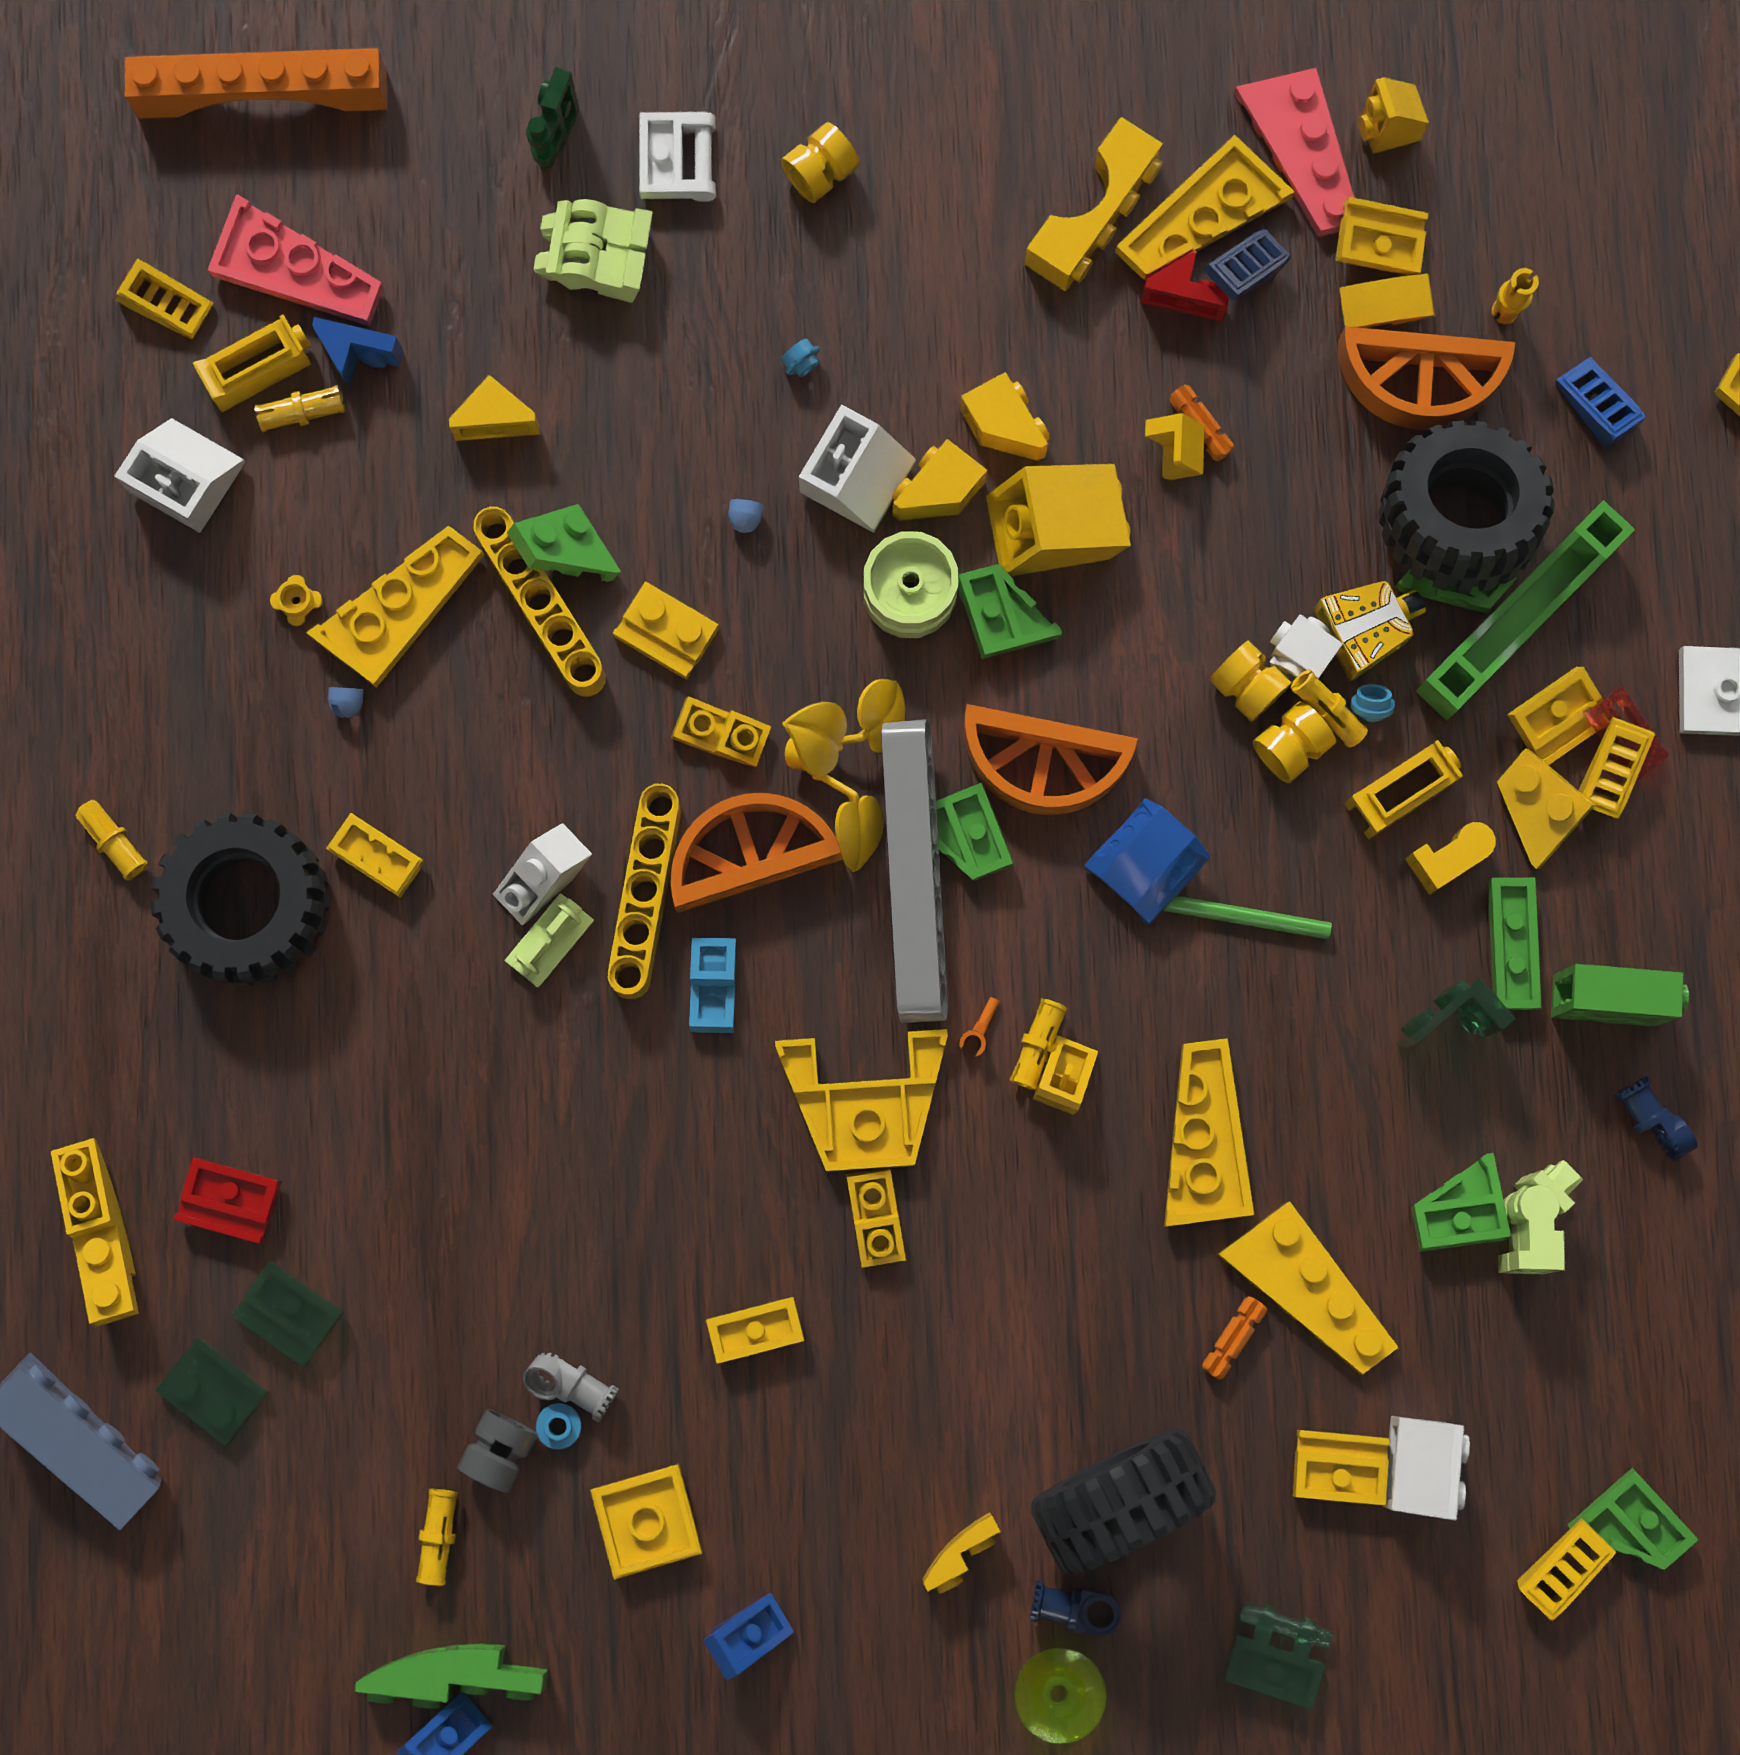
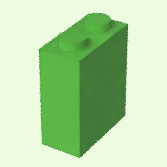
M1574 964L1553 974L1551 1018L1656 1027L1682 1017V1012H1685L1688 1007L1689 989L1687 985H1683L1684 973Z

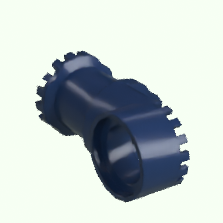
M1649 1076L1637 1080L1636 1083L1633 1082L1632 1089L1628 1085L1614 1094L1615 1100L1623 1102L1635 1121L1634 1130L1636 1133L1639 1134L1651 1128L1655 1134V1139L1659 1140L1657 1143L1659 1145L1664 1144V1147L1661 1148L1663 1152L1669 1151L1666 1155L1668 1157L1671 1156L1670 1159L1677 1161L1698 1147L1694 1134L1684 1120L1678 1115H1673L1669 1108L1662 1107L1649 1086L1652 1082Z
M1036 1581L1033 1599L1037 1600V1603L1032 1602L1030 1622L1036 1623L1038 1619L1066 1624L1068 1630L1096 1636L1110 1634L1118 1627L1121 1620V1610L1117 1601L1110 1594L1077 1588L1069 1592L1045 1587L1044 1581ZM1097 1600L1108 1602L1113 1609L1112 1620L1105 1626H1095L1087 1618L1088 1607Z

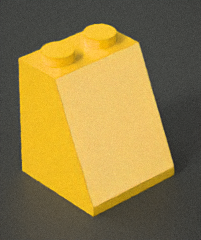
M1115 464L1025 466L986 495L999 565L1010 576L1109 560L1130 547V526L1125 518L1121 498L1122 486L1117 478Z

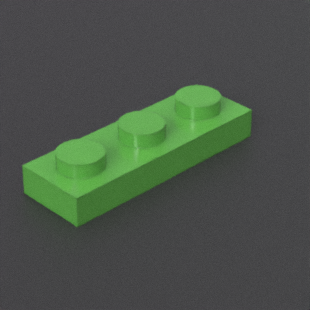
M1535 877L1491 878L1488 880L1493 1010L1541 1009Z

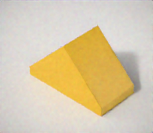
M490 375L449 418V428L455 441L540 434V426L535 412Z
M1057 1035L1054 1042L1056 1049L1048 1057L1032 1099L1074 1115L1082 1103L1098 1051Z

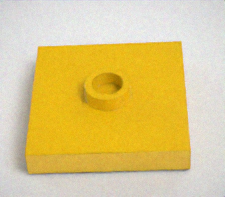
M679 1464L591 1489L614 1580L703 1553Z

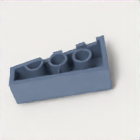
M31 1352L0 1383V1428L116 1528L121 1530L159 1489L162 1478L157 1474L160 1471L158 1466L145 1454L139 1453L137 1455L124 1443L125 1438L118 1430L110 1424L102 1422L81 1398L73 1394Z

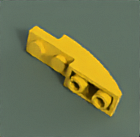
M92 1138L51 1151L66 1233L73 1239L89 1324L98 1327L139 1314L132 1277L136 1276L132 1255L117 1198L97 1140Z

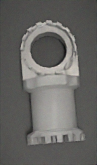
M545 1352L538 1355L524 1372L523 1381L527 1390L542 1400L558 1398L564 1403L570 1400L591 1413L592 1419L599 1422L607 1411L605 1409L609 1408L608 1404L612 1403L619 1389L614 1385L608 1387L587 1374L585 1367L580 1365L576 1369L563 1359L558 1358V1355L552 1357V1353L545 1355ZM538 1370H543L550 1374L555 1383L551 1384L547 1380L545 1382L543 1377L539 1376Z

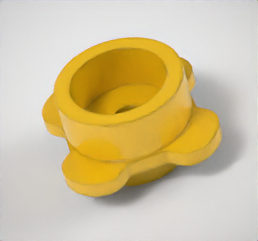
M293 575L278 588L277 592L271 595L270 604L275 610H281L287 615V620L291 625L300 626L304 624L305 616L312 609H317L322 605V596L318 591H311L306 586L302 576ZM299 597L300 602L293 604V598Z

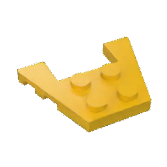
M947 1029L907 1032L910 1078L818 1084L815 1038L775 1041L777 1053L826 1172L915 1166L948 1037Z

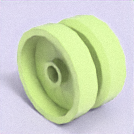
M899 532L884 538L871 551L864 567V604L870 618L883 631L899 638H920L936 632L949 619L956 603L958 591V567L951 551L939 539L923 532ZM913 582L914 588H908L904 583Z

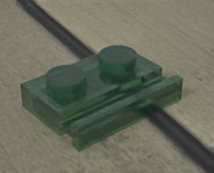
M268 1261L242 1298L243 1301L233 1311L231 1316L302 1367H306L345 1311L275 1262Z
M201 1337L196 1338L189 1350L182 1355L155 1391L219 1442L227 1446L230 1445L257 1410L258 1405L270 1392Z

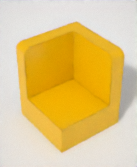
M1183 413L1148 419L1145 423V437L1163 446L1162 477L1167 480L1203 475L1205 425Z

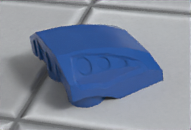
M1145 798L1126 822L1084 865V869L1089 874L1093 873L1108 885L1149 926L1209 861L1210 854L1198 838L1164 807Z

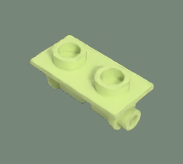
M560 893L504 961L539 988L595 920L582 911V908L569 898L567 899Z

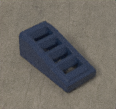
M1262 229L1208 264L1204 271L1231 300H1235L1273 280L1290 260V254L1266 229Z

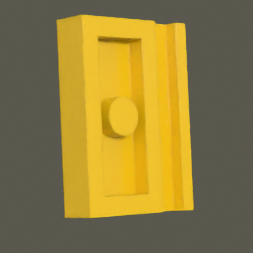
M1353 197L1343 201V208L1345 209L1340 223L1335 261L1407 276L1421 273L1426 236L1424 227L1429 213Z
M645 581L625 612L618 628H615L613 631V636L687 680L692 669L698 664L718 632L719 624Z
M1575 667L1507 714L1527 748L1547 765H1550L1602 729L1613 718V715L1609 714L1603 705L1605 702L1584 667Z
M1297 1430V1450H1295L1293 1481L1294 1497L1386 1505L1389 1438Z

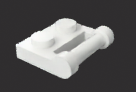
M708 112L640 113L641 199L692 198L696 201L705 202L716 198V184L712 181V133L716 130L715 115ZM683 131L695 133V180H683Z

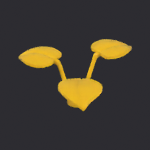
M878 679L871 682L863 690L857 707L858 722L863 730L858 734L845 736L847 730L845 714L839 705L832 702H820L809 705L782 722V725L791 737L785 747L787 765L792 769L807 771L814 780L825 782L849 798L850 802H844L837 810L835 833L839 850L842 852V858L850 872L858 871L879 845L884 829L883 812L880 804L874 797L865 795L859 799L856 791L827 774L836 766L839 752L843 749L842 744L862 742L868 738L869 746L873 752H883V723L905 721L903 693L897 681Z

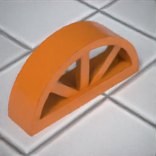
M1345 326L1338 340L1340 368L1348 387L1358 401L1384 421L1415 430H1426L1435 425H1441L1444 428L1447 427L1449 422L1463 421L1476 413L1491 398L1504 379L1511 365L1515 350V342L1347 326ZM1362 360L1387 363L1370 375ZM1406 364L1419 365L1417 404L1397 398L1380 385ZM1433 366L1444 367L1469 397L1452 404L1431 406ZM1468 370L1489 371L1492 373L1488 382L1482 387Z
M970 704L966 705L963 724L967 756L981 782L1005 803L1026 812L1042 815H1058L1078 811L1104 797L1123 776L1132 759L1138 738ZM977 733L1015 740L1016 742L987 760L980 746ZM1039 745L1030 793L1010 784L996 772L1031 748ZM1053 748L1057 750L1083 788L1082 791L1063 796H1043ZM1076 753L1114 760L1117 763L1104 778L1096 783Z
M750 793L734 796L717 803L702 813L691 824L680 840L671 869V891L677 913L690 910L843 860L842 852L839 850L833 831L826 822L800 802L769 793ZM772 812L787 816L766 859L759 861L744 813ZM731 818L746 866L739 867L697 845L711 829ZM799 823L809 828L820 839V842L784 853ZM690 858L721 873L685 885V875Z

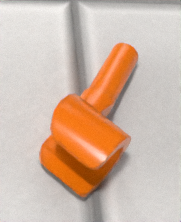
M993 997L989 998L973 1030L965 1032L961 1037L960 1049H962L968 1036L975 1035L980 1038L982 1044L976 1056L983 1053L986 1047L984 1035L1000 1001Z

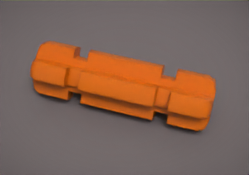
M1183 385L1171 394L1170 403L1178 413L1183 412V414L1205 425L1204 444L1208 445L1207 452L1214 461L1218 462L1224 459L1233 451L1234 444L1226 433L1221 435L1219 431L1221 429L1220 425L1204 404L1196 402L1198 396L1191 387Z
M1253 1297L1244 1299L1237 1310L1239 1315L1237 1317L1233 1316L1214 1345L1217 1349L1214 1353L1210 1352L1202 1364L1204 1371L1216 1379L1221 1380L1226 1376L1232 1366L1229 1364L1230 1361L1237 1359L1255 1331L1252 1327L1255 1323L1259 1324L1267 1312V1308Z

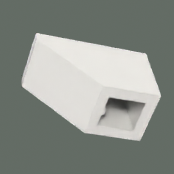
M562 823L530 842L493 895L521 925H524L576 877L592 853Z

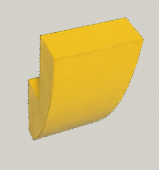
M1429 274L1395 277L1339 288L1344 323L1347 327L1369 328L1388 323L1397 325L1435 317Z
M688 696L683 704L671 739L738 763L756 767L771 726L732 710L726 712Z
M879 1168L846 1174L862 1268L905 1261L891 1169Z
M990 1512L963 1529L937 1555L922 1579L927 1592L937 1588L939 1594L962 1583L963 1579L960 1574L968 1571V1568L960 1553L968 1549L972 1556L995 1544L992 1536L1000 1533V1530Z

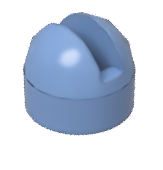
M730 500L728 518L731 526L741 533L753 531L761 523L764 506L750 500Z
M329 687L328 703L330 710L340 718L356 716L363 704L364 690Z

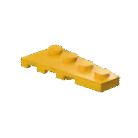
M1234 135L1116 246L1115 253L1146 281L1149 277L1192 251L1203 249L1292 199L1295 191Z
M447 526L407 556L403 564L388 575L383 574L372 583L371 588L355 600L346 602L336 610L337 613L322 625L318 623L306 633L319 645L377 688L484 557L482 550L453 528Z
M1228 1038L1183 1044L1164 1227L1254 1215Z
M1291 1202L1285 1203L1217 1254L1227 1264L1246 1277L1257 1289L1264 1292L1282 1307L1293 1319L1312 1332L1317 1339L1359 1374L1366 1373L1399 1348Z

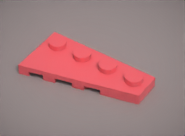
M1313 68L1236 86L1234 91L1236 99L1240 106L1244 105L1252 119L1251 124L1259 138L1263 137L1273 154V162L1279 172L1284 173L1295 191L1293 196L1316 235L1321 237L1338 233L1341 219L1344 216L1345 208H1343V201L1349 197L1354 198L1317 69Z
M238 194L235 196L207 269L212 277L367 326L371 325L384 290L379 280L338 255H332L312 239L283 225L279 219L255 208L248 200Z

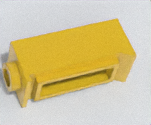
M282 314L280 316L281 319L206 359L193 362L201 380L221 412L230 409L311 365L304 352L311 345L299 324L291 328ZM280 342L283 343L284 349L226 380L222 377V373Z
M1437 740L1372 784L1352 795L1344 805L1349 811L1357 807L1370 826L1364 832L1369 840L1456 783L1463 776L1459 771L1461 768L1460 761L1449 747L1443 748L1439 740ZM1427 760H1430L1441 777L1386 812L1375 794Z

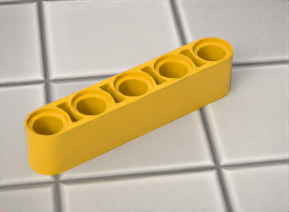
M499 507L482 509L476 515L473 526L481 547L570 689L582 697L596 695L602 690L606 680V674L598 655L545 571L530 569L527 566L526 570L519 574L507 572V568L513 560L523 559L507 534V531L514 522L504 509ZM502 524L506 526L504 534L499 538L490 539L485 537V533L491 525ZM546 594L551 597L548 606L544 609L534 610L529 607L531 599L536 595ZM567 629L573 632V637L568 644L563 646L552 644L551 639L557 631ZM591 665L596 669V672L590 680L580 682L574 679L575 670L579 666Z
M663 783L647 787L642 792L639 800L609 962L608 981L613 990L625 999H637L643 996L648 991L651 983L681 819L679 798L670 786ZM659 797L668 798L672 801L671 810L664 816L651 814L649 807L654 799ZM651 839L660 840L665 844L663 853L655 859L645 858L641 854L643 845ZM642 882H651L657 886L655 896L647 902H640L634 898L635 887ZM635 924L645 925L649 929L648 938L639 945H632L626 941L627 930ZM627 967L638 968L641 972L639 983L632 988H623L618 984L619 973Z

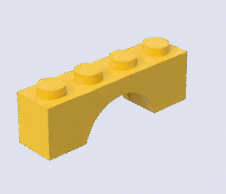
M1120 117L1098 148L1094 168L1104 183L1105 197L1097 207L1081 216L1064 218L1050 215L1027 247L1024 265L1065 292L1074 280L1080 283L1093 264V261L1089 258L1096 248L1105 249L1114 236L1117 228L1113 224L1121 214L1127 217L1135 207L1140 197L1136 192L1143 182L1151 184L1163 165V162L1159 160L1163 143L1123 117Z

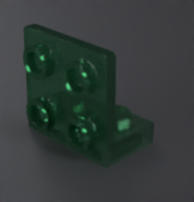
M1480 977L1468 984L1461 979L1455 985L1449 986L1433 1000L1438 1006L1434 1011L1428 1008L1408 1021L1400 1029L1405 1036L1396 1044L1403 1050L1420 1042L1455 1010L1460 1012L1457 1018L1462 1026L1475 1036L1478 1033L1482 1038L1502 1031L1516 1018Z

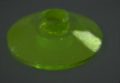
M1054 1648L1038 1653L1023 1666L1016 1680L1014 1700L1022 1723L1032 1734L1047 1742L1065 1744L1082 1739L1098 1725L1106 1705V1688L1099 1670L1086 1656L1071 1649ZM1062 1685L1067 1688V1697L1063 1701L1056 1702L1051 1698L1050 1693L1054 1686Z

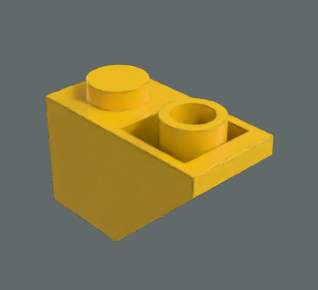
M1385 77L1375 80L1368 98H1366L1363 111L1358 117L1360 135L1364 141H1369L1373 154L1420 141L1429 124L1416 85Z
M1006 372L961 396L959 410L981 446L1036 461L1045 458L1048 447L1047 441L1050 440L1047 428L1039 417L1033 419L1026 407L1029 401L1024 389L1019 382L1012 383Z
M946 439L939 449L932 446L926 452L918 465L921 470L912 481L906 478L896 488L892 495V499L895 500L893 503V516L901 521L959 515L985 484L987 469L950 440Z

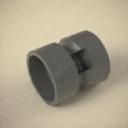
M485 1409L474 1432L478 1441L477 1443L468 1444L457 1469L491 1488L510 1493L521 1471L517 1462L520 1458L528 1457L538 1433L512 1418L493 1410ZM495 1440L508 1446L505 1454L491 1448Z

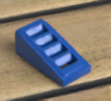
M1591 357L1554 382L1605 449L1639 427L1647 418L1639 406ZM1588 374L1592 381L1577 389L1573 383ZM1598 387L1602 393L1589 401L1585 395ZM1608 400L1612 406L1601 413L1596 407ZM1618 413L1622 419L1612 425L1608 419Z

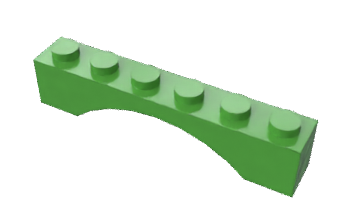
M1603 500L1415 692L1448 721L1635 529Z

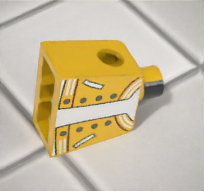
M1381 581L1321 598L1313 611L1317 619L1329 628V634L1343 643L1336 656L1349 681H1352L1405 645L1414 635L1408 621L1424 614L1426 607L1417 590H1412L1396 598L1389 583Z

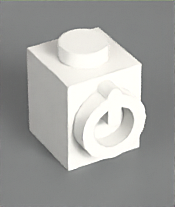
M1299 614L1292 625L1284 621L1271 639L1270 643L1275 645L1276 648L1269 658L1271 660L1269 664L1272 667L1276 666L1291 682L1306 670H1312L1315 676L1319 678L1343 643L1331 636L1329 628L1320 620L1314 617H1308L1307 619Z

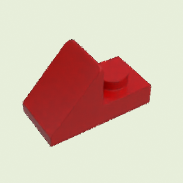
M1192 251L1146 279L1140 303L1222 321L1230 298L1213 281H1190L1197 252Z

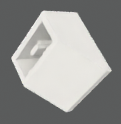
M841 404L799 475L800 493L874 533L893 501L892 495L894 491L906 479L916 459L880 425Z
M171 418L137 440L114 477L129 493L201 533L244 466L245 460Z
M1391 1416L1390 1446L1388 1445L1387 1457L1389 1459L1386 1505H1383V1507L1394 1511L1456 1520L1457 1510L1464 1508L1466 1497L1465 1483L1460 1482L1461 1463H1466L1469 1456L1468 1435H1463L1464 1426L1446 1422Z

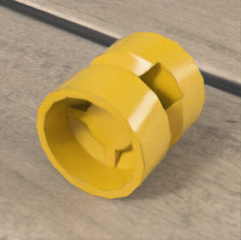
M829 122L823 124L807 138L808 146L799 144L780 160L782 169L789 181L811 203L818 201L833 188V179L842 181L860 166V160L851 143L837 127Z
M1248 640L1213 673L1209 681L1225 697L1234 695L1236 697L1235 707L1252 723L1288 689L1292 682L1276 666L1267 668L1264 665L1266 657Z
M1301 701L1281 716L1282 723L1280 727L1271 725L1252 742L1256 753L1272 773L1286 783H1291L1309 767L1308 758L1317 760L1336 743V738L1325 720L1311 706Z

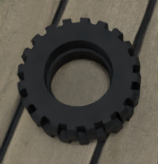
M1462 420L1449 422L1446 429H1443L1441 425H1435L1426 429L1423 437L1421 435L1414 436L1406 443L1404 451L1399 452L1380 499L1379 524L1384 527L1381 535L1385 545L1389 548L1395 547L1392 554L1393 558L1401 566L1409 565L1411 567L1409 574L1421 581L1425 577L1434 581L1433 587L1442 590L1445 589L1446 585L1456 587L1455 592L1470 593L1472 587L1478 586L1479 591L1483 592L1495 589L1498 581L1501 584H1506L1516 578L1519 570H1525L1532 561L1554 513L1555 500L1551 496L1554 487L1551 477L1549 475L1543 476L1547 467L1538 455L1533 457L1530 454L1532 447L1522 439L1518 442L1510 437L1512 432L1499 427V430L1496 431L1487 428L1488 423L1474 421L1473 426L1465 425ZM1450 485H1460L1475 489L1487 496L1495 504L1501 515L1502 522L1495 526L1481 529L1466 528L1454 524L1437 511L1429 497V492Z
M230 812L218 814L217 822L214 823L203 819L193 824L195 833L189 837L181 833L172 842L178 848L172 856L163 853L158 862V865L163 867L164 871L161 877H153L151 890L157 893V901L150 902L152 916L157 918L160 923L156 927L158 935L162 941L168 943L170 953L177 960L189 966L188 968L223 984L233 983L237 986H252L253 982L256 981L264 984L278 980L277 974L283 971L288 974L292 973L300 967L297 962L298 959L304 954L309 957L317 948L313 944L315 937L318 933L324 935L328 922L323 917L324 911L331 909V897L325 891V887L329 883L326 873L318 864L319 859L293 832L270 818L264 820L257 814L245 812L241 817H236ZM247 860L260 862L269 867L279 881L280 899L275 915L265 928L246 939L229 940L217 935L208 926L204 915V900L209 885L217 874L234 863Z
M1177 1428L1140 1441L1058 1482L1033 1499L1031 1514L1057 1567L1064 1573L1072 1575L1097 1568L1104 1563L1121 1558L1123 1555L1134 1552L1146 1544L1162 1538L1169 1532L1182 1527L1213 1506L1216 1498V1489L1189 1434Z

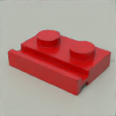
M193 1157L180 1197L181 1203L178 1213H175L174 1220L263 1244L267 1224L270 1223L282 1181Z

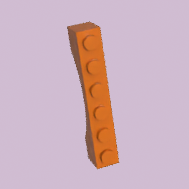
M379 48L125 57V98L138 119L181 117L191 111L210 105L244 100L299 101L329 106L343 111L388 110L387 69Z

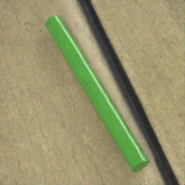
M1182 896L1174 898L1164 909V911L1327 940L1330 938L1332 928L1331 922Z

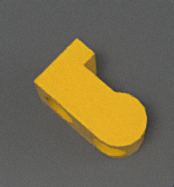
M1472 822L1461 828L1453 836L1451 842L1437 852L1433 853L1429 845L1425 844L1410 854L1405 860L1430 895L1487 858L1495 848L1496 837L1487 825L1481 822Z

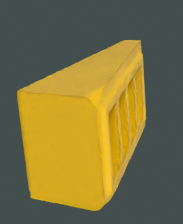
M138 258L116 292L117 302L193 340L214 305L212 301ZM145 280L151 283L143 298H141L136 293ZM159 288H161L166 293L156 307L151 304V301ZM177 296L181 298V301L171 316L165 311L173 297ZM191 303L197 306L189 322L185 324L180 321V318Z
M1615 717L1612 718L1578 790L1595 804L1593 810L1617 819L1620 818L1655 736L1654 732ZM1616 736L1638 743L1636 750L1615 743ZM1613 753L1631 761L1626 766L1608 759V755ZM1602 770L1622 776L1621 782L1619 783L1601 776ZM1599 787L1615 794L1611 798L1594 791V789Z
M1581 1518L1517 1580L1519 1589L1551 1621H1554L1616 1554V1551ZM1579 1538L1597 1553L1592 1560L1575 1545ZM1567 1551L1583 1566L1579 1572L1563 1558ZM1554 1566L1570 1579L1566 1585H1563L1550 1572ZM1541 1580L1545 1581L1556 1592L1552 1598L1538 1586Z

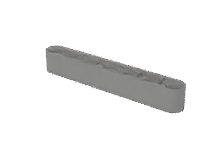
M928 719L883 723L882 749L898 1015L901 1023L945 1021L948 1015V996L931 726Z

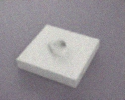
M1683 646L1679 649L1680 733L1740 736V648Z

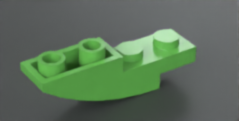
M452 1645L414 1653L385 1664L358 1680L355 1692L367 1693L366 1700L376 1703H394L395 1697L412 1698L413 1706L429 1709L440 1708V1702L449 1701L453 1697L455 1684L461 1685L460 1692L466 1694L487 1695L488 1688L506 1690V1697L510 1699L533 1700L534 1693L541 1694L546 1688L548 1669L503 1664L506 1645Z

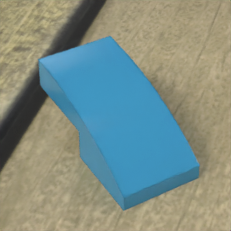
M692 938L690 1032L734 1033L736 939Z

